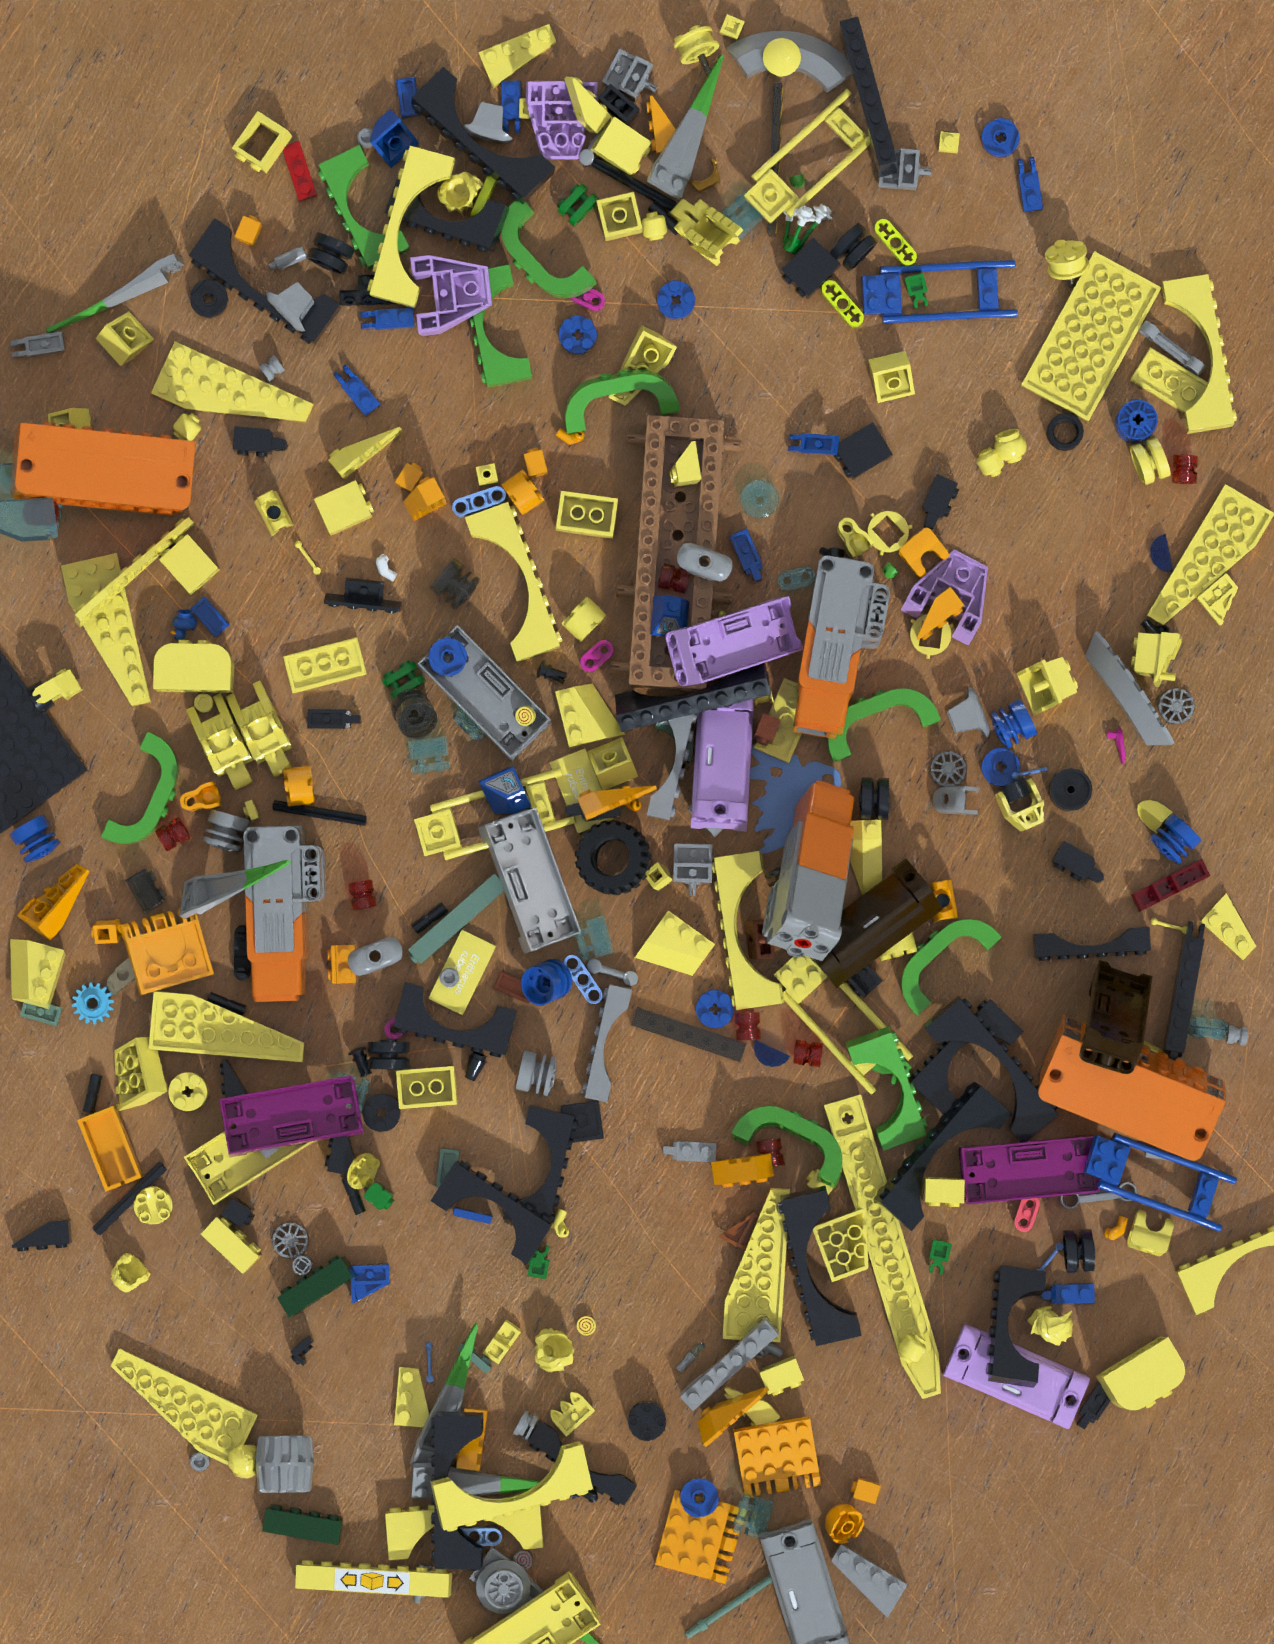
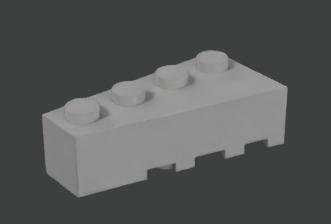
M839 1544L830 1558L832 1563L888 1618L907 1587V1583L845 1544Z

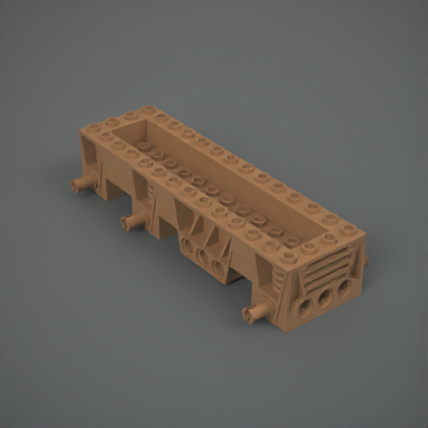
M647 415L645 434L627 432V444L644 445L645 457L636 584L634 586L617 584V590L624 591H616V597H633L635 599L631 658L629 662L611 661V666L619 667H611V673L628 674L630 688L694 692L706 688V682L688 686L679 685L671 657L664 652L667 646L666 637L650 634L654 596L668 595L688 600L687 627L711 620V609L714 603L731 604V599L728 598H731L732 592H716L713 589V581L692 575L677 563L678 551L685 543H693L716 551L722 452H741L742 440H731L723 437L724 420ZM692 441H695L701 480L695 485L674 488V483H670L669 472L678 460L679 455L684 452ZM679 492L686 495V500L683 503L675 500V495ZM681 531L684 535L683 539L675 541L672 537L673 532ZM708 556L700 557L699 564L702 567L709 566L710 558ZM672 569H678L681 572V576L678 579L670 577ZM726 675L713 680H724Z

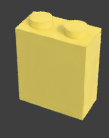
M611 117L590 150L621 171L632 175V173L635 174L640 168L641 164L639 162L642 157L645 158L650 152L651 148L649 146L652 142L616 117Z
M355 480L314 499L331 536L372 518L371 512L374 510L370 501L366 502L363 497L366 492L362 483L358 485Z
M187 534L186 536L181 535L175 541L176 545L174 547L165 549L160 554L161 558L159 560L180 584L193 595L220 569Z

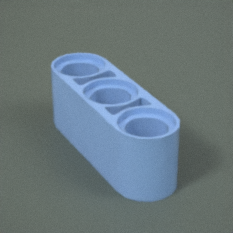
M495 486L455 500L452 510L457 517H466L503 504L506 500V493L503 488ZM495 491H500L503 494L502 498L498 501L492 498V494ZM477 497H481L485 501L481 507L474 505V500ZM459 503L466 505V510L463 513L456 511V506Z
M575 955L567 956L564 960L566 966L570 958H575L578 961V966L575 969H568L573 981L585 999L591 1004L599 1003L603 997L602 991L582 961ZM581 974H586L589 978L588 983L585 985L578 983V976ZM591 990L599 992L598 1000L592 1001L589 999L588 994Z
M460 1526L468 1536L472 1531L478 1532L480 1538L475 1542L482 1546H496L502 1540L503 1534L498 1527ZM495 1531L499 1534V1539L492 1541L489 1539L488 1534Z

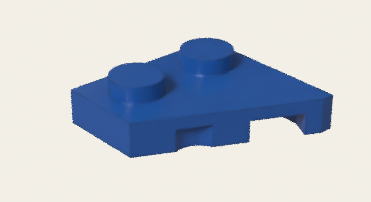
M389 1264L351 1265L357 1275L351 1279L352 1303L390 1284Z

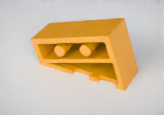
M428 476L420 480V485L416 486L403 501L413 521L447 504L434 477L430 479Z
M771 1153L711 1162L714 1185L722 1184V1188L734 1186L733 1183L739 1182V1185L751 1184L750 1181L756 1180V1183L767 1182L768 1177L774 1176Z
M465 1407L464 1411L460 1412H483V1433L480 1437L466 1444L455 1456L454 1461H457L456 1468L480 1471L488 1410Z

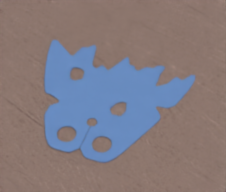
M755 745L751 746V754L759 762V765L750 768V779L765 780L768 783L764 787L767 794L752 803L763 812V815L758 819L759 823L755 826V832L775 828L772 835L763 841L765 846L759 850L762 851V854L784 847L785 839L793 827L794 808L812 784L816 781H822V777L825 774H830L834 778L832 785L841 786L840 773L836 769L817 761L808 762L805 767H802L798 756L795 754L792 755L788 764L754 749ZM772 767L781 768L783 773L780 777H773L770 769Z

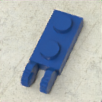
M501 81L503 130L508 134V120H515V132L520 134V120H522L519 118L521 81Z
M1029 157L1031 168L1029 173H1024L1023 159H1018V178L1023 212L1043 210L1038 171H1036L1034 157Z
M413 307L360 312V317L362 318L376 317V323L361 324V329L386 330L415 327Z
M345 364L342 366L343 370L351 377L348 382L345 383L337 372L333 375L361 412L368 416L381 404L358 376L354 375Z
M802 433V435L790 434L789 439L793 441L799 440L801 444L800 447L788 446V451L821 455H837L839 436Z

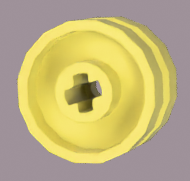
M1156 437L1146 440L1145 448L1140 443L1130 446L1135 469L1144 486L1155 481V474L1159 479H1164L1171 475L1166 455Z

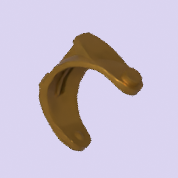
M715 158L710 159L714 166L711 176L702 181L690 179L687 182L699 193L720 183V176L716 166L718 163Z

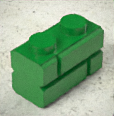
M379 1181L371 1185L364 1194V1198L370 1203L373 1202V1206L378 1210L383 1208L387 1210L395 1201L393 1199L394 1193L389 1189H384L385 1186Z

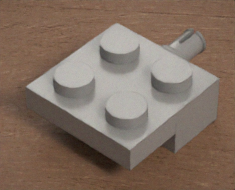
M620 48L602 80V84L606 86L612 84L623 95L635 101L644 88L653 93L658 88L657 85L648 81L653 64L638 56L635 57Z
M894 149L898 161L897 173L880 177L878 188L917 190L919 175L931 176L932 168L920 167V150Z
M674 844L673 882L689 884L688 896H692V888L693 896H696V885L712 883L713 845Z

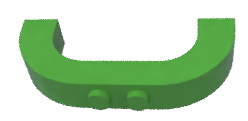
M514 201L509 206V212L501 231L502 239L509 254L514 259L512 263L518 270L522 268L526 272L524 276L531 284L535 282L544 292L558 298L580 296L597 284L594 277L584 266L566 278H556L550 275L520 241L521 228L534 215L533 210L526 202L521 204L519 201Z
M623 369L618 371L617 374H600L597 378L581 383L570 394L564 412L567 434L586 430L584 411L588 403L595 398L644 389L652 392L657 397L661 415L680 412L676 393L664 377L649 370L629 371V369Z
M904 688L890 690L885 693L884 690L873 693L874 697L866 700V697L855 700L856 704L849 706L847 709L843 734H837L836 739L828 738V750L833 763L851 756L846 741V733L849 726L855 721L888 708L903 705L911 708L916 713L922 728L941 721L936 707L925 695L915 690Z
M149 732L146 733L140 750L157 758L161 765L160 780L146 812L139 822L134 825L124 826L108 820L101 835V838L119 844H132L144 840L156 830L161 819L166 818L169 811L167 805L176 796L177 791L174 789L179 778V764L175 752L167 742Z
M964 919L945 926L939 932L935 930L928 937L930 939L925 945L921 943L917 947L916 954L906 964L901 977L902 995L910 1010L918 1016L931 1004L920 990L918 982L922 969L954 939L961 936H969L976 939L987 951L1002 938L996 930L984 922Z
M764 1106L749 1111L735 1125L731 1138L748 1147L754 1135L765 1127H777L816 1146L824 1156V1164L818 1174L817 1181L835 1189L842 1173L841 1149L836 1139L827 1130L820 1127L816 1121L812 1119L806 1120L796 1111L789 1112L779 1107Z

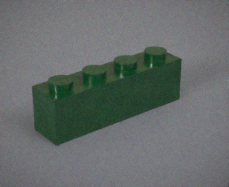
M338 1255L328 1261L329 1265L325 1268L323 1266L316 1268L312 1271L314 1275L309 1278L304 1276L296 1281L298 1285L291 1288V1286H288L280 1291L282 1295L277 1297L288 1317L295 1316L357 1276L345 1256L340 1258Z
M271 1504V1507L266 1508L262 1532L338 1545L340 1542L343 1520L339 1519L340 1516L328 1514V1517L320 1516V1512L309 1511V1514L302 1513V1509L292 1507L290 1510L282 1509L283 1506Z

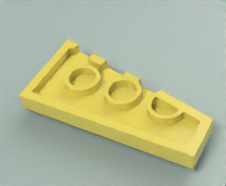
M547 24L479 52L493 89L501 81L512 76L514 72L521 67L523 68L532 59L556 44V39L550 25Z

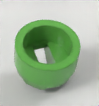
M804 174L789 177L791 186L796 189L801 188L805 183Z
M890 562L884 566L882 571L883 575L888 579H892L899 574V571Z

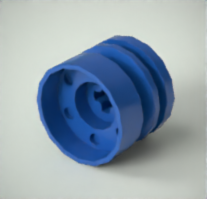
M1132 400L1126 403L1116 415L1114 422L1115 430L1125 442L1132 444L1141 443L1147 440L1156 429L1158 423L1157 412L1147 401ZM1136 416H1138L1139 420H1142L1138 425H1136V421H1133Z
M1020 699L1008 704L1009 714H1006L1002 708L998 709L1001 718L998 717L995 711L990 713L993 729L1007 749L1012 747L1010 738H1012L1016 745L1019 744L1018 734H1021L1025 740L1037 735L1034 723Z
M1171 814L1163 822L1168 831L1165 832L1158 828L1156 831L1161 838L1152 834L1150 839L1160 853L1179 865L1182 859L1178 856V853L1186 858L1188 855L1183 848L1186 846L1194 850L1201 842V839L1183 820L1175 814Z
M45 815L30 820L10 833L15 846L26 845L20 851L21 855L30 852V854L24 857L25 863L45 857L61 843L59 839L49 841L56 834L55 832L45 834V831L51 826Z
M549 959L527 969L521 979V988L524 996L530 1003L537 1006H544L567 995L572 986V975L568 967L557 959Z

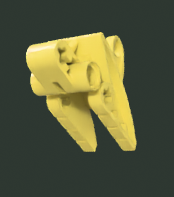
M681 199L669 212L678 221L674 229L692 243L690 245L691 248L716 266L720 264V255L723 253L722 249L727 244L737 245L740 242L738 236L743 229L713 207H709L701 199L694 206Z
M261 680L253 683V686L260 701L241 709L234 693L226 696V699L253 759L256 760L257 764L267 761L274 777L284 774L283 769L292 768L285 751L293 747L286 733H284V728Z
M219 693L213 696L220 712L219 715L202 722L195 706L186 711L214 773L218 777L227 774L235 790H238L253 782L245 765L253 761V758L247 746L244 745V739L222 694Z

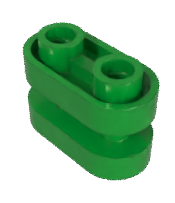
M583 183L581 185L576 184L570 190L571 195L567 199L563 198L557 205V212L562 217L567 213L571 216L568 222L573 227L578 225L597 204L596 200H600L595 194H592L590 197L586 195L588 188ZM581 199L584 203L576 211L573 207Z
M407 660L399 665L401 669L394 672L391 670L383 675L382 683L385 688L391 685L394 690L390 693L393 701L426 682L422 674L416 676L414 673L418 669L414 661L410 663ZM408 676L410 681L400 687L397 681Z

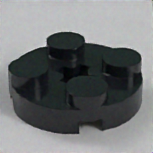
M202 280L195 284L191 290L190 303L193 310L199 316L212 319L221 315L227 308L229 302L228 294L224 286L218 281ZM205 295H214L213 302L205 303Z
M375 1094L365 1102L362 1114L364 1122L370 1129L384 1132L393 1129L398 1124L401 1109H399L398 1101L391 1095ZM379 1107L380 1109L385 1108L387 1110L385 1118L377 1116V1109Z

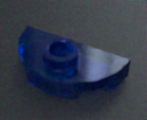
M1166 534L1153 542L1150 548V558L1158 569L1164 572H1173Z
M755 1040L754 1053L762 1064L776 1067L784 1064L789 1059V1055Z

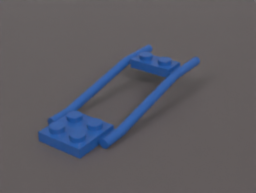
M1015 260L880 266V275L861 277L863 315L882 314V323L1017 317V309L998 310L996 269L1015 268ZM977 269L979 311L901 314L902 303L899 273Z
M1118 1133L1113 1134L1112 1141L1094 1135L1083 1170L1084 1173L1100 1178L1097 1187L1184 1218L1218 1232L1222 1230V1225L1206 1219L1218 1185V1179L1231 1184H1235L1237 1181V1177ZM1129 1147L1201 1172L1198 1175L1189 1204V1212L1117 1187L1129 1155Z

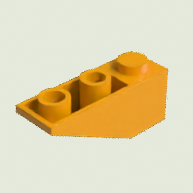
M650 96V102H646L647 113L652 115V120L649 121V130L654 132L651 146L652 151H656V156H659L676 129L654 97Z
M951 586L934 599L917 635L918 640L921 638L923 640L927 639L933 634L931 632L932 629L936 626L940 629L948 623L946 620L951 615L956 617L963 611L964 603Z

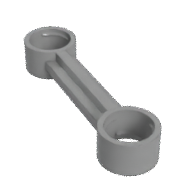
M1145 320L1138 331L1144 337L1162 347L1184 364L1185 368L1193 374L1199 376L1206 368L1199 359L1185 352L1149 321Z
M1122 1182L1118 1186L1119 1188H1122L1124 1185L1128 1184L1132 1186L1134 1193L1137 1194L1136 1186L1130 1182ZM1103 1189L1095 1193L1075 1194L1077 1198L1072 1206L1065 1205L1062 1200L1063 1196H1060L1061 1205L1067 1209H1073L1080 1203L1119 1198L1123 1201H1132Z

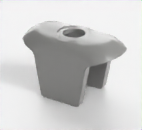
M481 102L473 122L462 126L470 137L501 144L513 141V138L503 131L502 106Z
M299 283L293 284L278 295L267 291L268 302L297 331L304 332L302 319L314 304L312 296Z
M693 543L683 544L677 554V563L680 567L692 575L709 581L726 580L732 570V561L728 556ZM708 556L710 558V565L702 567L699 564L700 557Z
M968 686L967 700L947 712L949 721L955 733L978 729L988 738L990 728L976 691Z
M939 787L933 794V807L938 813L978 814L977 810H966L964 807L965 792H976L979 790V787ZM947 794L948 803L945 805L944 796Z
M387 937L355 949L348 956L349 967L355 975L359 976L381 970L400 961L403 953L402 946L396 938ZM374 950L378 951L381 955L380 960L377 962H373L369 958L370 953Z

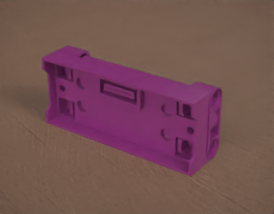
M352 1075L219 1099L230 1158L247 1155L250 1152L340 1136L348 1137L364 1134L355 1080ZM351 1104L352 1107L348 1109L346 1108V1105ZM232 1124L236 1125L235 1129H231Z
M1088 1134L1066 1138L958 1147L961 1178L965 1180L964 1202L969 1205L1100 1192V1188L1097 1187L1099 1179L1083 1172L1094 1135ZM974 1172L975 1176L970 1177L969 1174Z

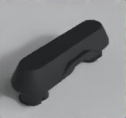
M246 925L238 926L234 932V976L238 980L243 981L248 979L251 974V961L247 956Z

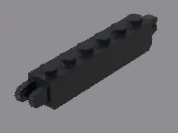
M1188 921L1186 935L1182 939L1163 1045L1164 1053L1172 1060L1182 1057V1053L1185 1052L1205 940L1203 939L1205 924L1200 923L1198 937L1195 938L1191 937L1194 926L1191 921Z

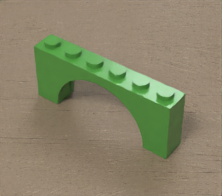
M360 145L319 164L320 170L317 172L322 182L326 180L329 186L325 189L330 199L334 197L337 203L334 207L338 215H343L345 219L342 224L346 232H351L353 236L350 240L354 249L359 248L362 254L359 256L363 267L367 266L371 270L374 267L375 261H379L380 254H378L380 242L384 243L385 235L371 232L360 226L354 220L348 208L350 185L355 176L365 167L369 166ZM401 230L398 232L399 256L410 251Z
M510 264L488 269L492 299L502 290L514 286ZM486 309L470 317L471 327H475L477 333L473 335L475 346L480 348V353L477 354L479 365L483 364L484 372H481L483 384L487 383V387L490 388L532 379L528 358L506 356L496 350L488 341L483 327Z
M889 1026L845 1042L853 1065L861 1063L879 1064L888 1068L899 1079L901 1096L897 1109L887 1121L875 1127L883 1151L926 1136L925 1129L928 1128L925 1117L921 1118L919 1113L922 1111L919 1100L915 1101L913 1096L916 1094L913 1083L909 1084L908 1077H910L907 1066L903 1067L901 1061L904 1060V1055L901 1048L897 1049L895 1044L899 1042L895 1031L891 1032Z

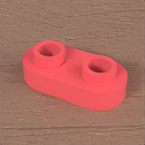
M1038 1198L1021 1199L1014 1218V1225L1017 1230L1027 1232L1032 1229L1040 1207ZM1028 1200L1033 1202L1032 1207L1026 1206ZM1023 1218L1027 1220V1224L1024 1226L1020 1224V1220Z

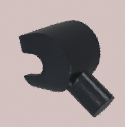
M821 547L819 553L823 556L843 558L845 550L835 547L829 549Z

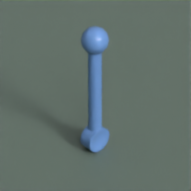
M1043 767L1020 773L1013 772L1011 777L1012 779H1017L1020 776L1048 771V769Z
M1057 1243L1056 1249L1044 1264L1036 1270L1043 1271L1057 1252L1064 1248L1063 1244Z
M427 1342L425 1344L428 1362L426 1381L431 1383L434 1380L431 1366V1349L433 1345Z

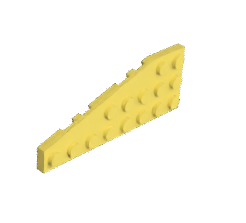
M174 342L151 392L152 395L186 410L306 422L314 404L178 342Z
M1225 484L1146 616L1161 625L1168 622L1256 546L1273 518L1274 513Z
M189 517L185 520L183 518L174 525L175 529L171 532L167 531L157 544L154 543L146 550L143 556L139 554L132 561V565L129 568H123L118 573L119 576L114 580H110L101 592L99 590L95 591L89 597L90 602L86 605L82 603L75 610V623L79 627L83 626L158 558L165 549L169 548L181 535L190 529L194 522Z
M117 553L61 566L69 604L74 612L82 603L86 605L90 602L89 597L95 591L99 590L101 592L110 580H114L119 576L118 573L121 571ZM124 587L91 617L83 627L130 704L136 706L149 703L151 699L127 593Z
M154 992L149 1039V1049L303 1062L304 1042L195 995Z
M770 1188L725 1298L723 1339L741 1340L752 1327L767 1316L779 1329V1335L771 1342H780L787 1232H784L782 1221L785 1220L784 1213L780 1214L778 1203L781 1202L780 1196L790 1194V1189Z
M119 1348L111 1364V1367L136 1389L162 1417L174 1426L197 1451L228 1465L229 1453L236 1446L245 1444L258 1417V1414Z

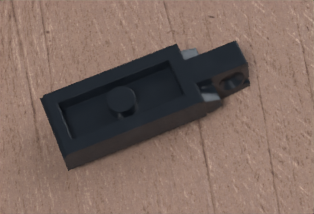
M308 709V729L351 728V724H361V716L351 715V711L346 709Z
M1099 1381L1079 1412L1081 1418L1077 1425L1084 1430L1089 1422L1094 1423L1099 1419L1111 1401Z

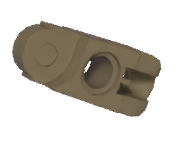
M129 958L115 969L116 971L107 979L108 990L113 996L135 980Z

